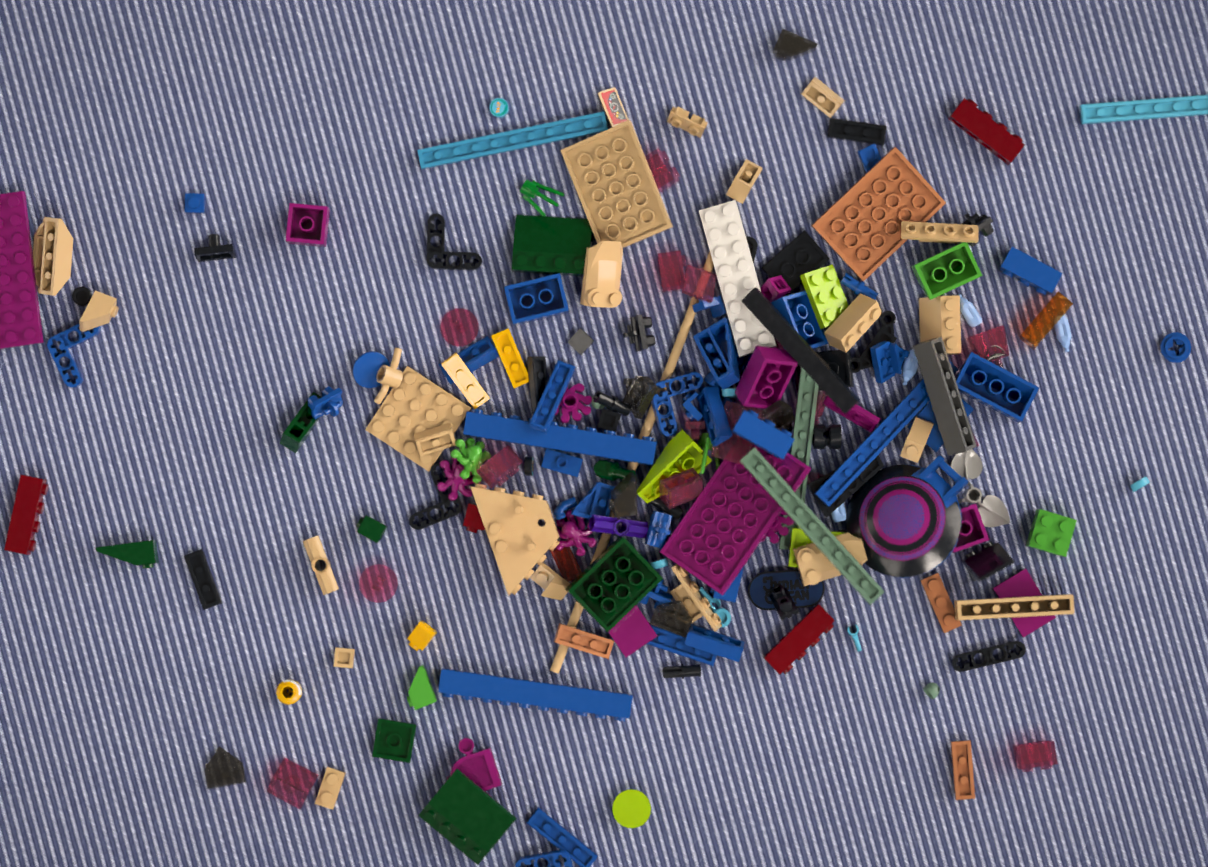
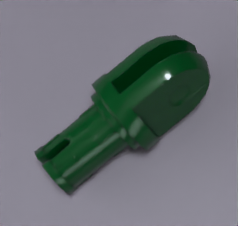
M599 460L594 465V473L600 478L615 481L617 478L629 482L634 481L635 470L621 468L617 462Z

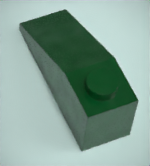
M315 392L311 394V396L316 395L319 399L321 398V396H319ZM308 400L283 432L280 440L281 445L294 453L299 450L319 418L315 420L312 417V410L308 406Z
M156 540L95 547L96 552L136 566L142 565V569L153 568L155 563H159Z

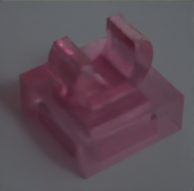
M705 421L685 422V430H691L692 439H700V430H705Z

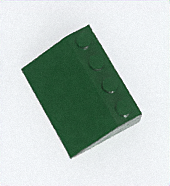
M516 215L512 272L552 275L560 273V275L583 276L586 249L591 246L592 229L588 219Z
M619 536L565 590L606 632H609L663 578L623 536Z
M458 769L454 771L418 815L477 865L517 819Z

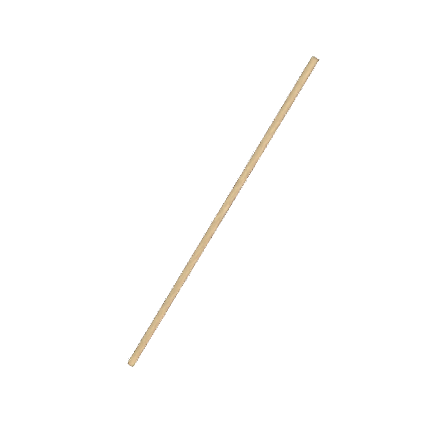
M710 251L660 381L671 378L696 314L692 305L699 303L698 299L702 298L714 267ZM657 387L655 394H658L660 396L659 393L664 390L667 391V388ZM652 404L638 439H642V436L649 437L655 422ZM629 462L627 469L635 470L636 472L639 463ZM622 480L609 517H619L631 482ZM601 534L591 563L606 550L612 534ZM577 601L567 626L573 628L577 627L584 609ZM559 645L550 671L559 674L569 648L568 646Z

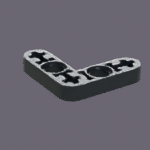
M437 213L432 214L428 218L427 264L430 268L435 270L474 271L482 266V258L477 253L445 252V219ZM436 217L439 221H442V224L438 225V231L442 230V234L437 232L430 234L431 230L435 231V226L431 224V221H435ZM434 236L441 238V244L438 247L431 245L430 241ZM435 255H437L438 259H444L443 255H447V266H443V262H437V265L434 266L430 259H433ZM458 256L460 259L459 265L451 266L449 264L450 257ZM462 256H466L465 260H472L474 256L476 260H479V263H476L475 267H472L471 263H465L466 267H462Z
M439 463L431 467V475L436 488L437 480H441L438 474H434L437 470L436 467H440ZM437 489L442 502L412 514L409 519L410 526L413 529L421 530L458 515L462 511L459 495L456 500L451 501L448 499V495H444ZM451 502L459 504V507L456 508L457 512L453 510L447 511L449 515L445 517L441 505L445 504V508L451 506ZM433 509L441 511V517L437 520L432 519L430 516ZM427 512V517L431 523L427 524V520L422 521L420 527L417 524H413L415 516L423 518L425 517L423 513Z

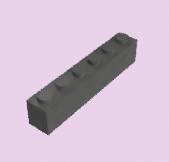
M942 337L914 345V353L948 456L966 452L977 447Z

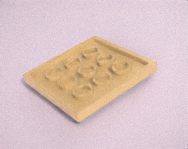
M407 366L403 371L400 385L398 388H392L365 430L430 472L431 467L436 463L444 449L420 457L414 434L448 423L451 424L455 434L465 419L466 413L471 410V407Z

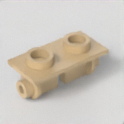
M673 106L667 122L676 128H681L689 134L701 138L708 122L695 114L689 119L687 117L690 112Z

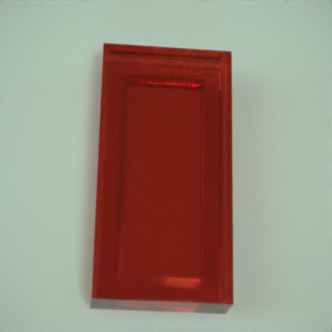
M564 547L561 551H558L556 548L553 551L550 550L563 578L567 582L577 578L582 573L570 547Z

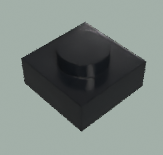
M603 409L597 427L616 432L621 414Z

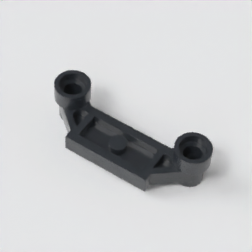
M885 311L881 314L880 330L859 358H851V363H855L857 366L856 369H852V373H857L870 367L873 368L870 351L872 346L883 341L891 343L896 341L897 337L894 336L893 325L896 321V316L893 312ZM885 316L890 318L889 323L884 321Z

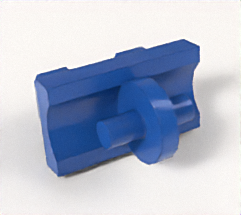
M329 386L322 391L320 399L316 395L309 397L308 406L312 410V417L316 420L328 414H331L333 417L339 414L338 408L342 407L343 404L341 398L342 390L340 388L334 390Z
M653 511L649 520L648 533L644 539L646 545L663 548L667 534L670 535L671 532L669 527L672 515Z
M664 579L640 603L647 604L649 598L656 600L653 608L663 612L667 605H670L673 598L667 592L669 587L662 584Z

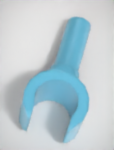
M702 587L699 589L700 593L709 601L713 612L716 608L712 603L720 607L721 602L719 599L712 598Z
M855 624L857 632L851 633L848 627L847 633L852 636L859 652L862 651L857 635L859 627Z

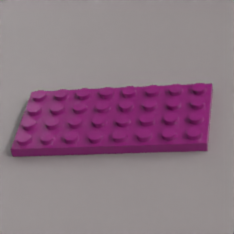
M25 192L0 194V349L44 343Z
M739 437L660 551L661 554L722 596L783 510L741 464L740 460L755 448L794 492H796L811 470L809 466L788 452L785 458L780 460L742 437Z

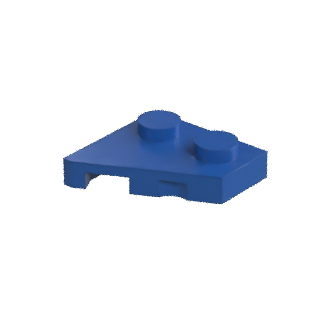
M596 482L571 511L570 515L590 520L592 514L609 516L616 487Z

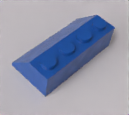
M970 352L955 377L959 392L1018 423L1023 421L1040 388L973 352Z

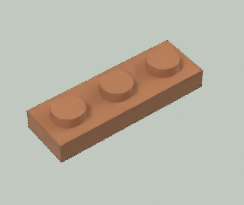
M939 573L920 580L943 633L962 626L960 620H955V609Z
M559 623L553 641L609 659L614 640Z
M951 741L955 800L975 799L971 741Z

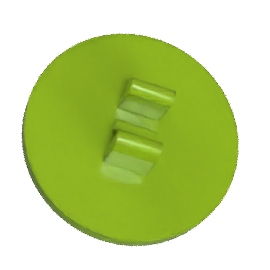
M629 789L617 795L613 802L612 811L615 820L620 825L626 828H637L648 820L651 813V805L644 793L635 789Z

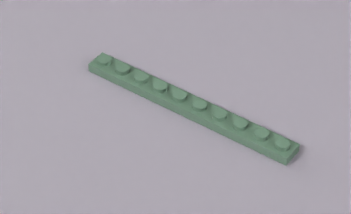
M801 367L792 438L795 440L791 445L790 454L809 466L819 386ZM808 475L795 492L804 503ZM795 522L791 526L782 525L789 529V533L786 536L780 534L779 549L789 550L791 528H799Z
M755 448L740 460L741 464L869 605L874 603L884 593V590Z

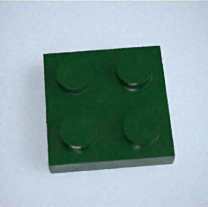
M378 718L372 757L410 763L417 724Z

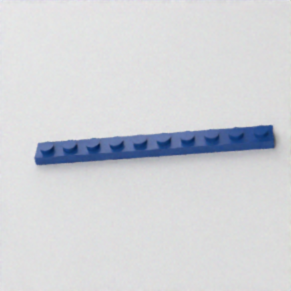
M950 361L953 373L955 374L959 369ZM924 379L910 391L814 493L827 507L845 491L930 401Z

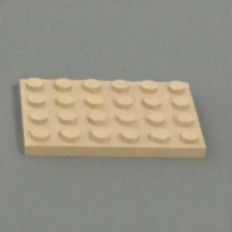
M631 120L560 150L597 244L600 241H621L622 248H625L673 228Z

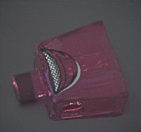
M1004 325L967 338L975 354L1004 369L1001 359L1009 356Z

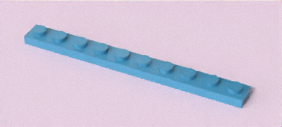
M599 112L419 149L417 151L421 169H427L597 134L608 130L605 112Z

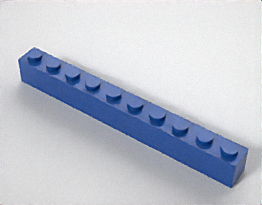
M472 409V412L466 413L463 431L465 436L654 465L657 442L653 441L654 438L642 436V439L634 438L635 435L623 433V436L615 435L616 432L604 430V433H598L596 428L585 427V430H580L577 425L571 424L561 427L558 422L553 421L546 434L529 428L531 418L528 421H523L520 416L515 415L505 418L502 417L501 413L496 412L486 415L483 414V410Z
M443 668L441 669L438 692L442 693L443 697L453 698L454 695H462L461 699L473 700V697L481 698L480 702L486 703L498 700L501 705L511 706V702L519 703L518 707L530 708V705L538 706V710L549 711V708H556L558 713L568 714V710L576 711V715L587 716V713L595 714V718L606 719V716H613L614 720L624 722L626 718L630 719L633 698L631 694Z

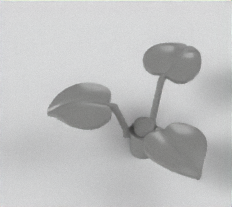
M973 449L955 454L950 466L962 478L965 477L967 480L977 478L983 468L980 457ZM968 482L969 488L964 491L963 498L958 500V502L977 503L980 506L978 510L985 527L990 528L1009 524V513L1001 499L994 495H987L982 501L981 490L973 487V484Z

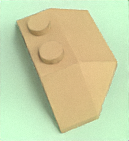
M44 217L43 222L34 234L33 260L39 294L56 296L71 276L73 237L63 220L59 218Z

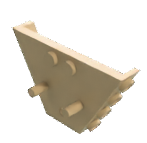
M475 483V487H470L508 596L511 593L515 595L522 587L520 585L524 578L528 580L534 573L532 570L536 564L540 566L547 558L545 556L546 552L549 549L553 551L560 543L558 541L560 536L547 500H543L541 495L532 494L531 498L524 496L525 492L513 490V494L505 493L506 489L494 487V490L486 489L487 485ZM540 519L545 520V525L542 527L538 525Z

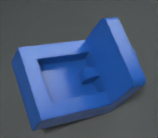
M708 295L699 298V303L692 305L694 312L710 308L714 319L726 314L721 296L710 298Z
M690 392L682 399L684 401L682 407L686 410L684 414L691 421L695 420L698 422L703 415L691 402L699 394L697 392L694 394Z

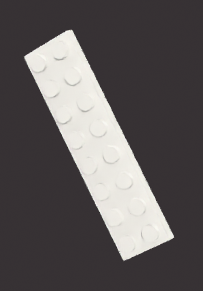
M736 200L699 210L739 357L753 354L756 346L777 347L774 336L742 302L753 288L757 287L760 292L761 289Z

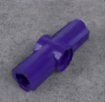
M592 514L589 520L590 531L645 539L649 529L648 522ZM621 522L622 527L617 531L616 525Z

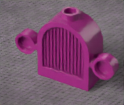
M463 738L459 742L458 747L466 755L455 762L451 775L458 769L485 792L486 790L501 786L503 783L491 748L473 753L474 742L470 738Z

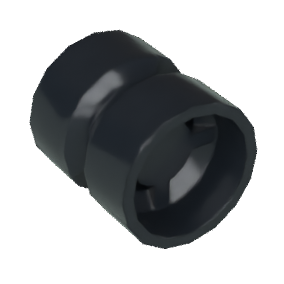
M814 424L813 449H825L826 446L829 449H841V424H830L828 427L824 424Z

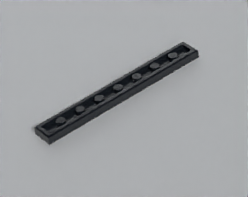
M757 287L753 288L742 300L744 305L840 410L847 414L860 401L858 397Z

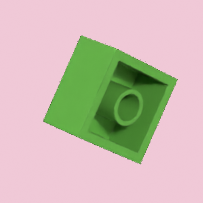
M1036 509L1026 546L1060 557H1066L1077 520L1042 509Z

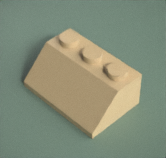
M960 295L938 296L931 300L928 297L919 298L920 343L942 337L947 355H959L961 353Z

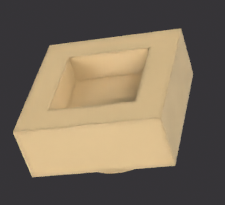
M335 647L333 667L353 668L355 649Z

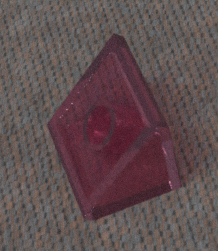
M284 758L275 772L267 792L301 810L319 775Z

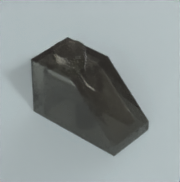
M782 29L772 53L776 54L775 57L782 61L786 59L792 60L815 51L818 44Z
M629 472L611 491L608 507L609 511H613L614 517L638 515L637 484L633 472Z

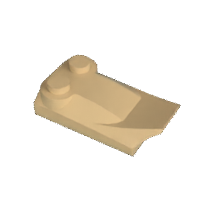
M600 241L593 247H587L580 304L590 307L613 308L621 303L622 294L619 291L623 256L621 241Z
M848 532L835 536L861 566L867 561L861 538H857ZM814 543L793 548L803 586L815 585L820 581L842 575Z

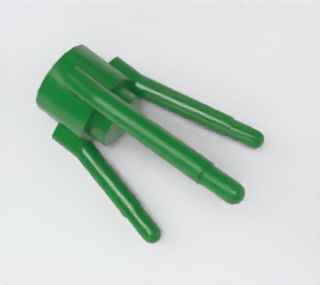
M527 179L522 185L520 193L523 194L522 198L528 201L542 216H546L541 208L531 199H534L536 195L556 207L559 206L558 203L540 193L539 190L543 189L560 196L565 195L563 192Z

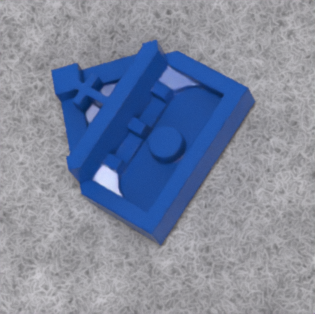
M883 341L872 346L870 351L876 382L882 384L895 376V373L901 375V366L905 357L908 358L910 352L889 341Z

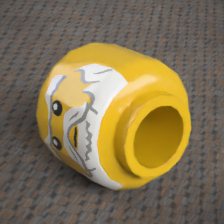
M294 679L284 680L276 689L277 698L283 704H294L302 696V687Z

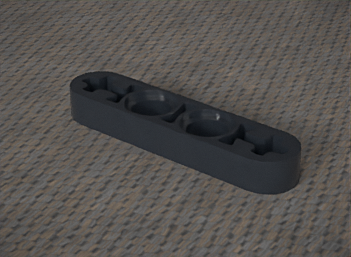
M1011 641L957 654L952 658L951 665L956 671L964 672L1021 658L1025 654L1026 648L1022 642ZM1015 644L1017 647H1021L1018 655L1015 652L1008 653L1010 657L1007 658L1005 646H1007V650L1013 649ZM997 648L1003 652V656L999 660H996L992 654ZM977 653L984 655V662L981 664H976L974 661V656ZM967 655H970V661L973 666L969 667L970 663L963 664V668L955 665L958 662V658L968 660Z

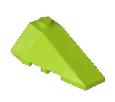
M682 429L668 442L636 493L648 504L667 493L668 488L677 484L679 486L682 484L683 480L690 475L696 476L701 471L704 451ZM708 455L706 466L713 461Z

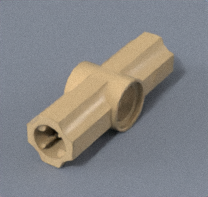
M319 535L303 541L323 595L339 590ZM319 560H323L326 563V568L323 571H319L316 568V563Z

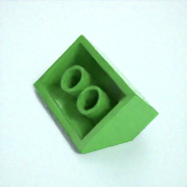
M967 242L958 244L911 267L919 285L929 300L982 276Z

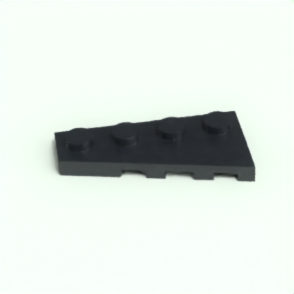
M878 455L829 507L814 493L836 470L807 484L824 518H827L836 508L844 503L884 465Z

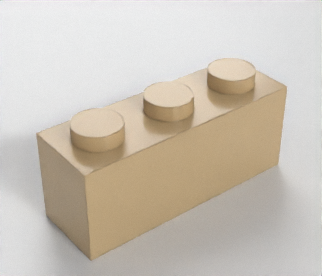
M859 294L824 332L829 345L847 353L881 316L882 311L877 300Z

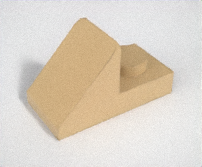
M542 563L530 577V579L544 589V592L541 594L543 597L562 600L568 593L565 589L570 583L545 563Z

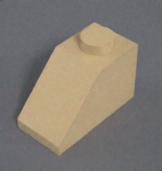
M746 159L726 195L743 204L763 168Z
M95 290L79 321L80 331L84 332L108 324L112 317L115 318L119 309L117 307V298Z
M916 416L900 456L918 463L934 423Z

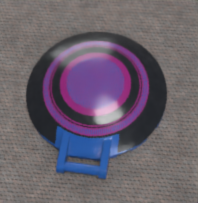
M941 455L927 468L902 464L879 470L853 494L846 514V531L862 539L867 556L865 564L880 574L896 578H910L925 574L942 564L958 542L962 516L956 495L969 481L954 471ZM939 467L956 482L953 487L935 472Z

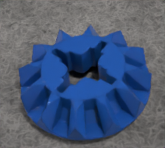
M1170 333L1164 337L1160 344L1164 359L1171 363H1180L1186 360L1191 353V343L1182 333ZM1174 342L1176 345H1183V347L1178 349V353L1174 350H1168L1173 346Z

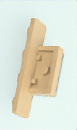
M902 221L901 239L957 244V242L978 243L979 226Z
M677 564L671 567L681 584L671 590L670 593L691 624L704 616L714 631L721 628L720 617L713 613L709 601L702 597L698 585L689 578L688 571Z

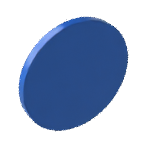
M376 351L360 355L352 368L355 381L365 388H375L381 385L377 382V373L382 365L390 366L389 361L383 354Z

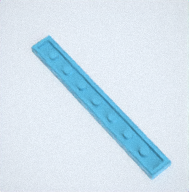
M1208 95L1080 105L1081 125L1208 115Z

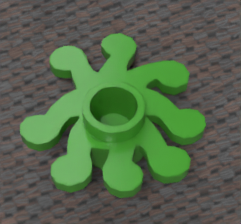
M468 438L466 441L458 439L455 444L459 447L460 451L457 449L452 450L450 453L451 457L456 458L464 465V470L460 472V477L467 479L471 472L473 482L478 484L482 481L479 473L488 475L492 470L488 465L481 466L485 460L491 458V454L488 451L482 453V449L485 448V444L482 441L475 443L473 438Z

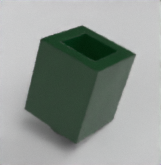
M368 515L365 518L361 517L356 525L359 528L357 533L376 543H379L388 527Z

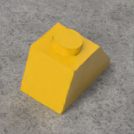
M422 620L407 638L410 641L409 645L416 651L419 649L423 651L437 634V631Z

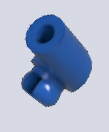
M575 497L560 502L554 509L553 514L557 520L566 517L565 510L576 507Z

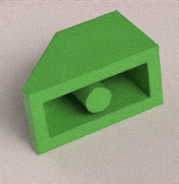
M424 665L418 668L408 691L407 701L410 707L414 706L415 710L438 701Z

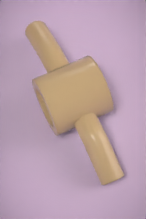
M400 348L394 349L390 366L382 365L378 370L376 379L378 383L382 384V387L374 399V402L377 404L382 403L389 387L398 388L402 381L403 373L397 369L402 353Z

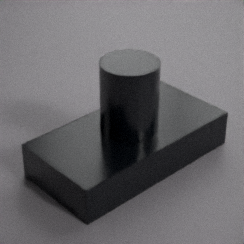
M218 234L208 236V247L194 248L195 257L198 262L236 258L233 244L220 245V235Z

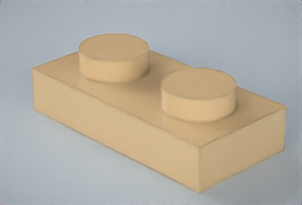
M331 767L326 768L315 804L334 809L346 772Z

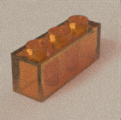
M1058 291L1020 335V339L1035 350L1069 311L1073 303Z

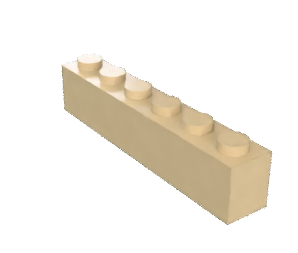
M1073 594L954 600L955 620L1075 614Z

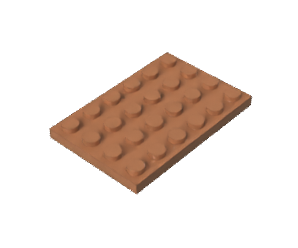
M893 147L811 226L857 277L864 282L908 240L901 239L902 221L927 222L946 202L896 147Z

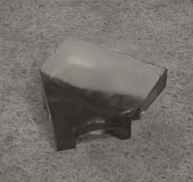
M636 375L635 378L624 379L627 391L622 402L631 405V412L635 418L642 419L658 388L650 377Z
M781 400L776 401L758 413L759 416L757 418L762 421L767 419L773 422L778 430L785 429L791 432L793 429L792 421L795 418L792 407Z
M675 601L657 605L649 624L686 637L693 619L682 601Z
M219 746L214 756L205 765L207 789L246 783L243 763Z

